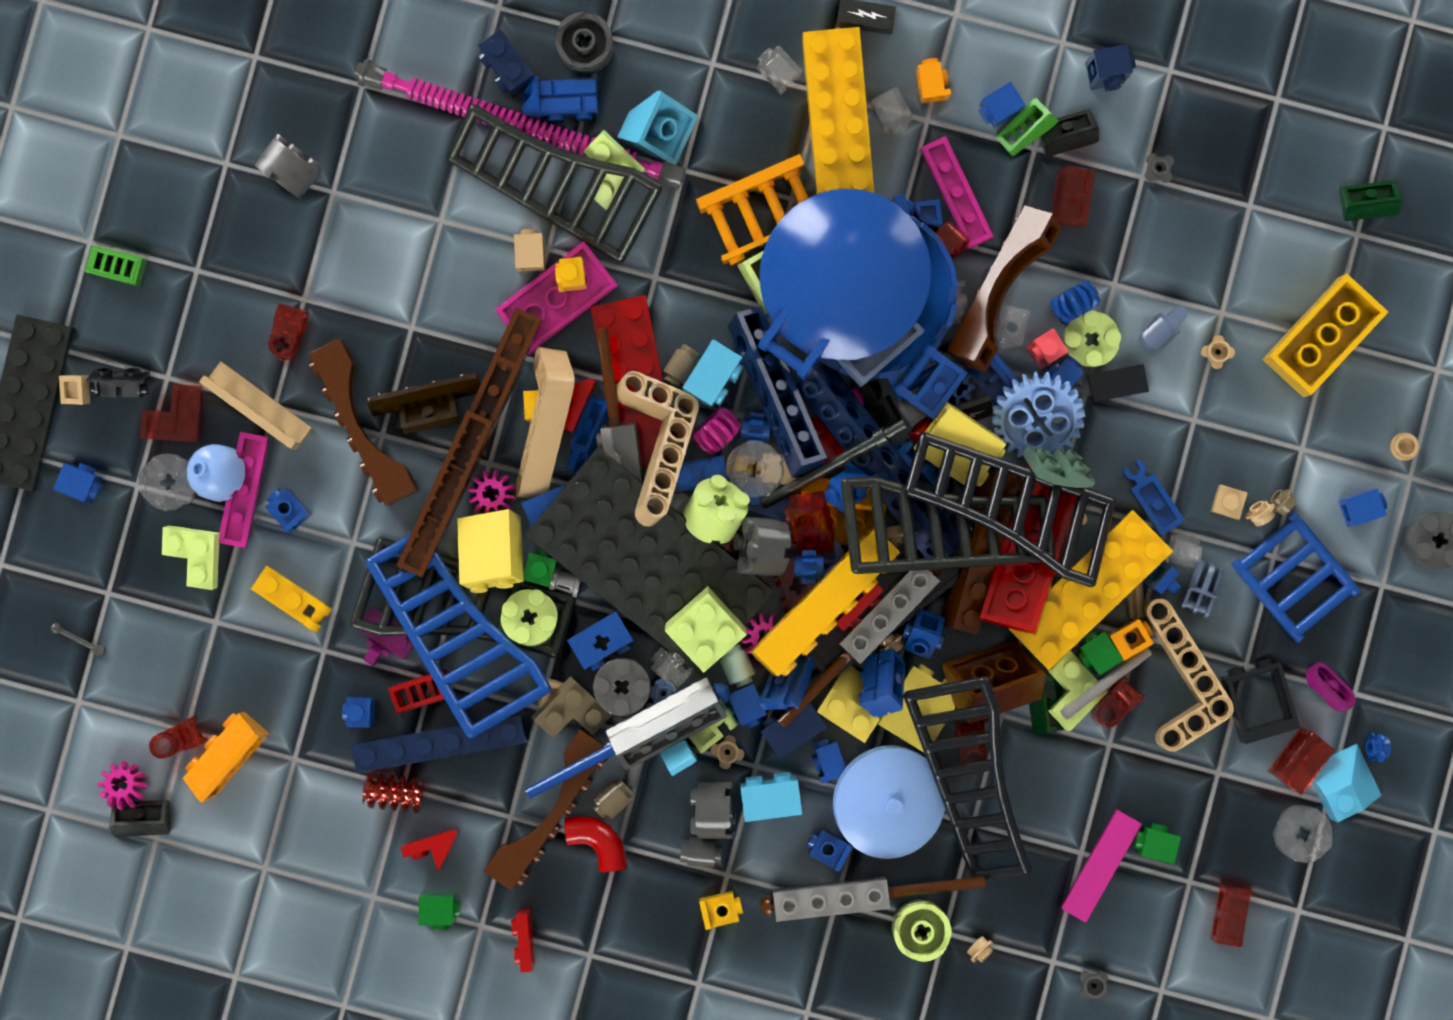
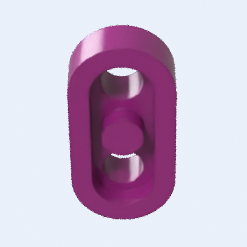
M1317 662L1307 669L1306 678L1308 685L1319 693L1332 709L1343 713L1356 704V698L1351 688L1326 664Z

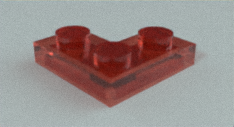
M173 384L170 412L142 410L140 438L199 443L203 387Z

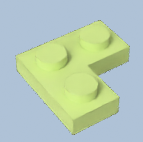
M605 130L583 151L589 158L636 168L642 173L645 170ZM606 174L594 198L605 210L608 209L624 177Z
M170 525L163 527L162 555L187 559L186 586L208 590L217 588L220 533Z
M1071 651L1048 670L1066 690L1064 695L1048 712L1066 731H1071L1108 691L1105 690L1067 720L1061 715L1060 710L1096 684L1098 680Z

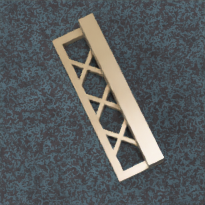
M221 361L209 377L203 376L199 381L203 386L292 450L297 451L313 429Z

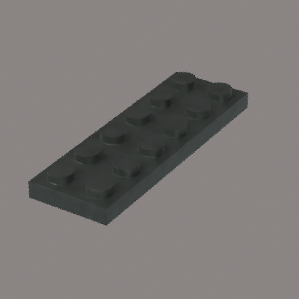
M16 314L0 381V484L36 492L60 391L59 376L64 374L74 327Z

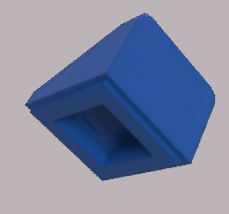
M535 75L522 93V113L536 119H541L539 77Z

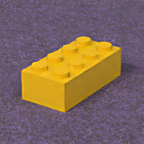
M1346 273L1333 282L1262 360L1303 398L1310 396L1385 317L1388 311Z

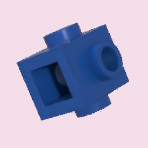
M919 608L913 622L907 621L903 630L902 637L906 638L903 650L930 659L934 650H940L945 635L942 634L945 618Z

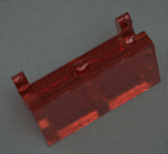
M1066 166L1058 170L1051 213H1053L1061 225H1068L1070 229L1087 227L1095 171L1074 166Z
M1301 727L1269 769L1268 773L1288 788L1303 795L1332 756L1335 749L1312 731Z
M1220 883L1210 937L1212 941L1217 944L1243 947V935L1252 889Z

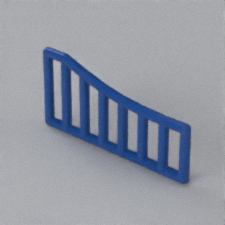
M409 534L367 558L366 566L468 738H474L549 694L551 686L537 662L492 624L472 602L437 550L428 569L434 566L442 580L401 603L394 588L416 575L407 570H402L387 579L380 564L404 550L411 535ZM449 589L459 603L415 627L408 612ZM464 612H467L477 623V625L432 651L428 649L422 639L424 635ZM485 632L498 643L495 647L445 676L436 662ZM507 652L522 663L458 700L450 686ZM530 673L538 686L537 688L474 725L472 724L465 712L467 708L525 674Z

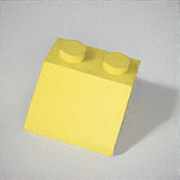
M850 666L837 676L816 708V712L865 743L881 717H873L860 705L859 693L862 692L863 682L860 671Z

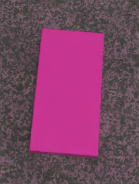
M584 241L561 259L582 257L587 289L559 292L555 275L556 266L553 264L495 309L507 326L516 307L543 319L528 352L529 355L537 347H541L588 311L590 307L618 288L617 283Z

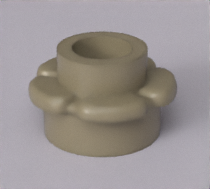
M1279 489L1271 497L1270 503L1276 506L1273 510L1274 512L1285 515L1293 508L1297 498L1292 495L1291 489Z

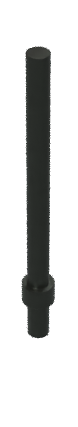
M902 419L888 428L882 427L878 429L867 440L761 498L763 507L767 509L878 446L882 448L891 443L892 438L910 428L908 422Z

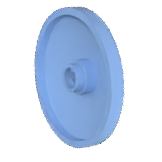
M896 745L876 747L857 756L840 775L833 795V813L842 835L860 852L882 859L903 857L921 848L936 833L945 812V807L927 759L912 749Z

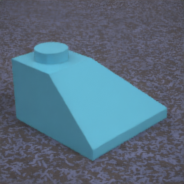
M657 91L628 112L617 138L636 150L663 162L676 165L698 119V115L662 91Z
M1357 744L1305 767L1329 819L1340 822L1365 810L1382 796Z

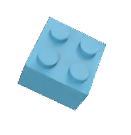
M713 339L682 387L683 391L693 395L698 402L711 410L715 405L720 407L728 395L727 385L730 381L735 383L744 370V366L741 365L742 357Z
M790 772L773 774L774 779L763 780L762 775L746 777V782L740 783L745 822L802 815L797 777L791 776Z

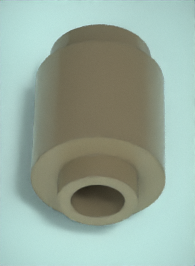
M685 344L680 349L677 348L663 370L667 374L665 380L678 388L681 384L684 385L702 355Z
M618 778L615 782L611 781L592 799L596 803L592 808L603 819L609 816L613 820L631 802L630 798L634 793Z

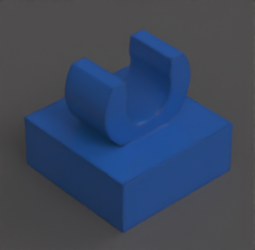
M1163 561L1143 580V583L1160 594H1163L1164 591H1169L1175 595L1181 588V585L1174 580L1180 572L1172 565Z

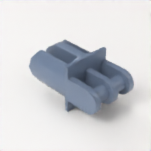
M1178 306L1166 316L1162 312L1157 314L1141 331L1139 343L1142 348L1148 351H1155L1165 347L1176 335L1180 334L1176 327L1187 317V309L1183 306Z
M1198 558L1188 587H1185L1186 590L1181 600L1180 608L1192 609V613L1200 612L1203 614V617L1207 618L1215 599H1217L1215 594L1225 568L1218 567L1214 574L1215 565L1208 563L1200 578L1204 567V560ZM1191 592L1197 593L1195 601L1189 600ZM1203 596L1209 598L1206 606L1200 604Z

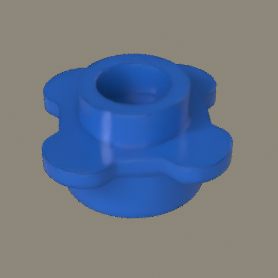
M1374 733L1368 734L1365 744L1368 759L1370 761L1377 759L1378 762H1383L1389 757L1391 744L1386 736L1382 734L1375 736Z

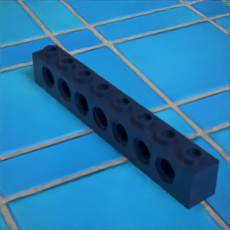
M822 364L814 368L805 380L801 379L796 384L798 390L844 451L872 437V433L880 429L840 374L827 365ZM892 443L882 448L878 446L853 460L856 467L868 476H876L906 485L910 467ZM919 480L917 487L926 490ZM881 490L884 504L902 526L898 494ZM910 497L916 546L925 558H934L927 503ZM939 507L945 557H948L960 548L959 533Z

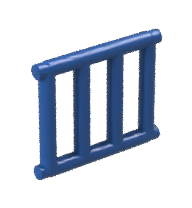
M1294 511L1288 517L1289 521L1242 560L1238 558L1231 565L1296 643H1299L1304 638L1302 634L1348 596H1355L1361 590L1305 521ZM1297 530L1307 543L1259 582L1249 568L1292 532ZM1315 551L1325 565L1277 603L1267 590ZM1333 573L1343 587L1295 625L1285 612Z

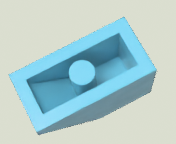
M687 739L659 753L672 776L697 762V756Z

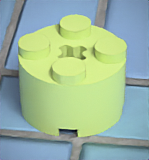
M713 475L711 478L701 481L692 493L683 511V516L685 515L686 518L685 525L692 535L703 542L711 543L713 540L721 541L720 544L727 543L735 536L748 512L749 496L734 484L728 482L723 476Z
M912 900L901 906L893 916V938L900 951L907 957L926 962L934 960L944 953L951 939L952 930L947 916L938 905L928 900ZM920 924L924 927H929L925 929L924 936L914 933L918 930L917 926Z

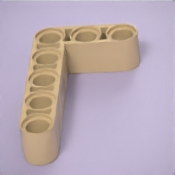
M537 347L533 369L539 390L516 481V497L531 499L549 490L575 382L574 373L566 351Z
M631 371L625 374L616 384L617 401L662 420L635 509L637 521L643 526L649 527L655 525L669 510L699 410V404L693 395L642 373ZM626 384L632 386L635 392H631ZM652 395L658 397L660 403L656 402ZM678 406H681L682 408H684V410L686 411V414H685V413H682V412L679 410ZM671 431L676 432L677 435H678V437H679V439H678V438H675V437L671 434ZM663 455L671 460V464L664 460ZM655 480L661 482L664 489L659 488ZM647 505L653 507L656 514H652L648 510Z
M1151 599L1144 604V618L1198 702L1160 726L1155 733L1156 743L1161 748L1168 751H1177L1228 720L1234 712V706L1171 604L1164 599ZM1157 603L1161 604L1164 609V614L1160 619H1155L1151 614L1152 607ZM1174 627L1178 630L1179 638L1175 643H1170L1167 640L1166 634L1170 628ZM1189 651L1194 656V662L1190 667H1185L1182 663V656ZM1201 676H1206L1209 680V686L1205 691H1200L1197 687V681ZM1217 700H1221L1224 704V710L1220 715H1215L1212 711L1213 703ZM1193 715H1197L1200 718V726L1196 730H1191L1188 726L1189 718ZM1173 730L1176 733V741L1172 745H1166L1164 735L1167 731Z

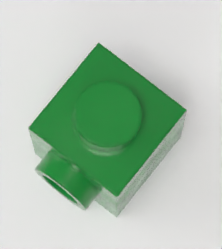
M537 549L536 554L529 552L523 572L524 580L550 587L555 568L559 562L542 549Z
M1095 630L1090 631L1081 639L1083 643L1077 646L1080 651L1077 654L1079 660L1086 669L1091 667L1095 675L1100 676L1123 661V658L1105 631H1099L1098 633Z
M1152 823L1151 827L1143 826L1142 831L1137 832L1134 848H1137L1136 853L1142 857L1175 864L1181 836L1168 832V826Z
M422 893L419 896V925H432V930H448L449 925H454L456 918L461 917V900H456V893Z

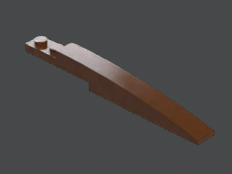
M517 307L515 308L474 401L462 420L396 566L422 578L424 577L521 374V367L543 319Z

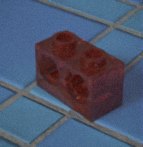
M824 491L790 495L789 507H785V520L787 524L792 526L793 545L797 544L800 556H802V550H816V554L834 552L835 530Z

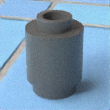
M689 837V840L682 839L680 862L687 863V866L714 868L715 862H721L722 845H716L717 839H698L697 837Z

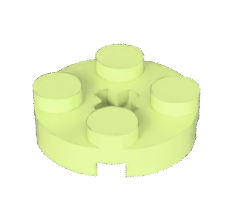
M1092 310L1070 321L1063 335V342L1068 350L1067 355L1076 359L1081 364V367L1094 368L1105 365L1114 358L1121 341V334L1116 323L1106 314ZM1087 332L1091 335L1093 333L1097 334L1096 340L1099 342L1097 346L1093 344L1087 346L1085 344L1087 341L1085 334Z
M520 590L511 595L502 606L501 624L503 631L511 641L527 647L539 646L548 641L556 629L558 621L556 606L552 599L540 590ZM530 611V613L537 614L538 617L534 618L535 624L529 625L528 622L523 623L521 621L525 616L524 612Z

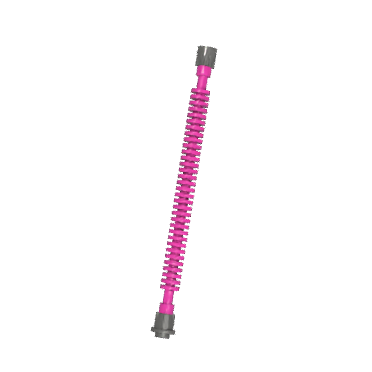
M365 59L363 63L359 62L355 70L354 78L358 79L359 86L367 85L382 90V87L392 91L397 89L406 92L407 99L412 100L414 97L416 102H419L421 99L422 104L427 103L431 107L434 105V108L437 109L441 107L443 111L448 109V112L452 114L455 111V115L458 116L462 113V117H465L469 107L475 104L512 126L536 138L538 137L542 141L545 139V142L549 144L552 141L553 146L557 147L559 143V148L564 149L566 146L565 150L571 151L573 148L572 152L575 154L580 150L579 155L584 156L585 153L583 151L595 139L592 137L589 142L590 136L585 135L582 140L583 134L578 133L576 137V131L573 130L569 135V129L567 128L562 133L561 126H558L555 131V124L551 123L548 128L549 122L544 121L542 124L540 119H537L535 122L533 117H530L528 120V115L525 114L521 118V113L516 112L514 116L513 110H509L507 114L508 109L504 107L500 112L501 106L496 105L494 108V104L489 103L487 105V102L483 100L480 103V99L477 98L473 101L471 96H468L466 99L465 94H461L459 97V92L454 91L453 93V90L450 89L446 91L444 87L439 89V86L435 84L432 87V83L427 82L425 84L423 80L418 82V78L415 77L412 78L411 82L397 78V74L388 72L385 67L373 64L370 59ZM627 149L626 151L631 154V150ZM633 152L632 157L645 168L643 172L648 173L649 177L658 179V182L680 189L686 168L665 161L664 164L654 160L651 163L637 158L638 152Z

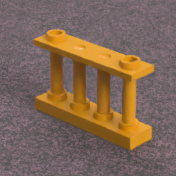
M800 154L696 199L700 213L702 214L707 211L708 215H712L728 251L727 254L721 256L723 265L730 263L731 266L745 261V255L765 247L770 235L764 237L747 199L750 197L748 193L757 189L764 193L777 224L785 216V213L773 188L775 181L782 178L789 181L798 203L808 199V195L799 177L801 175L800 170L804 169V162ZM731 200L738 204L754 242L738 248L722 212L724 208L722 204Z

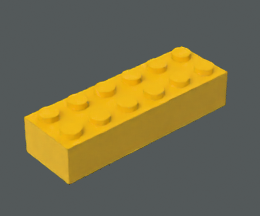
M860 28L803 32L802 46L816 195L837 189H858L875 193Z
M1132 510L1109 531L1097 583L1094 587H1087L1060 578L1050 589L1036 635L1008 629L1050 670L1158 567L1173 550ZM1093 547L1071 569L1087 574Z
M871 529L859 540L862 562L878 561L875 531ZM887 539L890 560H897L895 557L900 551ZM848 551L749 652L774 676H779L780 674L787 676L797 666L794 660L800 654L807 655L818 644L815 639L821 633L827 635L838 624L835 618L840 613L847 614L857 605L858 601L855 598L860 593L867 594L879 582L876 577L880 573H852Z

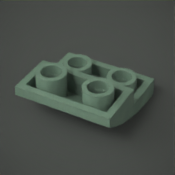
M1028 445L1022 453L1035 476L1044 481L1074 488L1093 487L1096 483L1089 473L1091 471L1090 468L1082 463L1083 458L1072 450L1065 452L1057 448L1052 454L1042 447H1039L1037 450Z

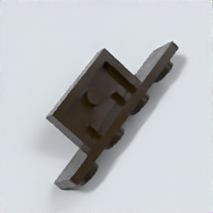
M476 373L462 374L447 380H435L429 384L416 387L408 386L398 391L378 393L375 396L367 397L366 400L372 416L399 411L402 431L404 434L459 422L455 398L476 394L481 384Z

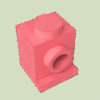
M1054 328L1025 346L1040 370L1068 353Z

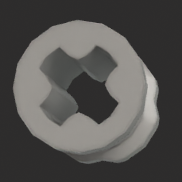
M556 566L549 589L552 591L558 589L572 593V597L577 598L582 580L573 573L563 571L561 567Z

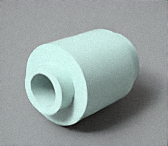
M738 644L719 660L729 684L735 683L737 688L753 682L751 676L756 674L746 649L743 650L741 645Z

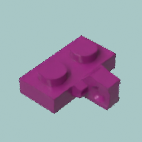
M371 606L363 619L379 624L382 611L375 606ZM392 619L391 625H401L398 621ZM358 630L369 637L366 644L370 646V649L363 660L372 666L377 663L381 655L388 657L391 652L405 660L414 647L407 635L378 636Z

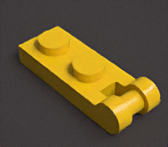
M267 565L251 588V590L315 633L320 629V622L324 616H328L332 611L330 606ZM309 605L315 608L311 617L305 614Z

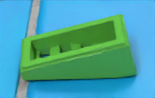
M1035 97L995 138L1014 156L1053 128L1059 120ZM1031 121L1033 125L1029 128L1026 124ZM1021 128L1025 131L1022 136L1017 132ZM1011 135L1017 139L1014 144L1008 139Z
M92 245L85 272L140 287L148 260ZM98 253L103 254L99 270L94 269ZM111 256L113 260L110 271L106 272L108 258ZM119 259H122L123 263L120 274H115ZM129 261L133 262L130 276L125 277Z

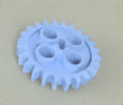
M1034 372L1033 379L1031 380L1023 374L1022 383L1012 379V389L1003 387L1005 397L997 395L996 399L999 405L993 406V413L996 415L992 417V423L996 425L994 427L995 434L1000 435L999 437L1007 443L1006 448L1008 452L1016 448V456L1019 458L1029 445L1037 450L1039 447H1042L1053 454L1057 448L1064 451L1063 445L1065 444L1073 447L1071 437L1080 438L1077 428H1084V422L1080 419L1085 417L1084 409H1081L1084 405L1082 399L1077 398L1079 396L1077 389L1070 390L1071 385L1069 381L1061 385L1059 375L1052 381L1050 380L1049 372L1045 373L1043 379H1039L1038 373ZM1041 395L1049 396L1044 402L1036 401ZM1025 398L1030 400L1038 416L1043 417L1044 423L1053 433L1052 435H1048L1039 418L1033 416L1031 407L1024 401ZM1017 410L1025 411V414L1020 417L1012 416ZM1055 417H1064V420L1060 423L1051 422ZM1031 432L1040 433L1036 438L1028 437Z

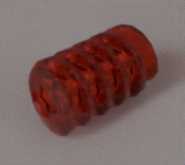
M368 772L363 787V805L367 800L368 807L374 808L378 801L381 810H384L389 803L390 809L396 811L399 804H401L403 812H408L412 805L413 812L419 813L423 800L424 782L420 786L418 785L417 777H413L411 783L407 784L406 777L402 775L399 783H396L394 774H391L388 781L384 782L383 773H380L375 781L372 778V773Z

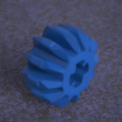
M1084 280L1054 297L1050 305L1053 308L1056 318L1058 317L1061 323H1069L1097 307L1101 300L1095 286L1093 287L1090 281Z

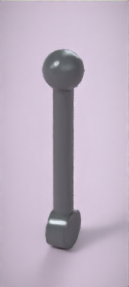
M59 623L52 624L51 631L54 634L60 633L93 650L96 656L104 655L105 647L103 645H94L63 629Z

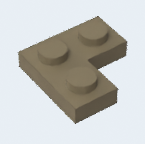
M570 676L531 718L554 738L572 718L590 734L594 735L612 714L605 711L596 699Z

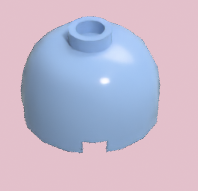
M212 444L200 448L192 455L186 469L190 487L199 496L212 501L221 502L231 499V495L235 490L239 491L244 482L245 464L243 459L238 457L237 451L234 448L224 445Z

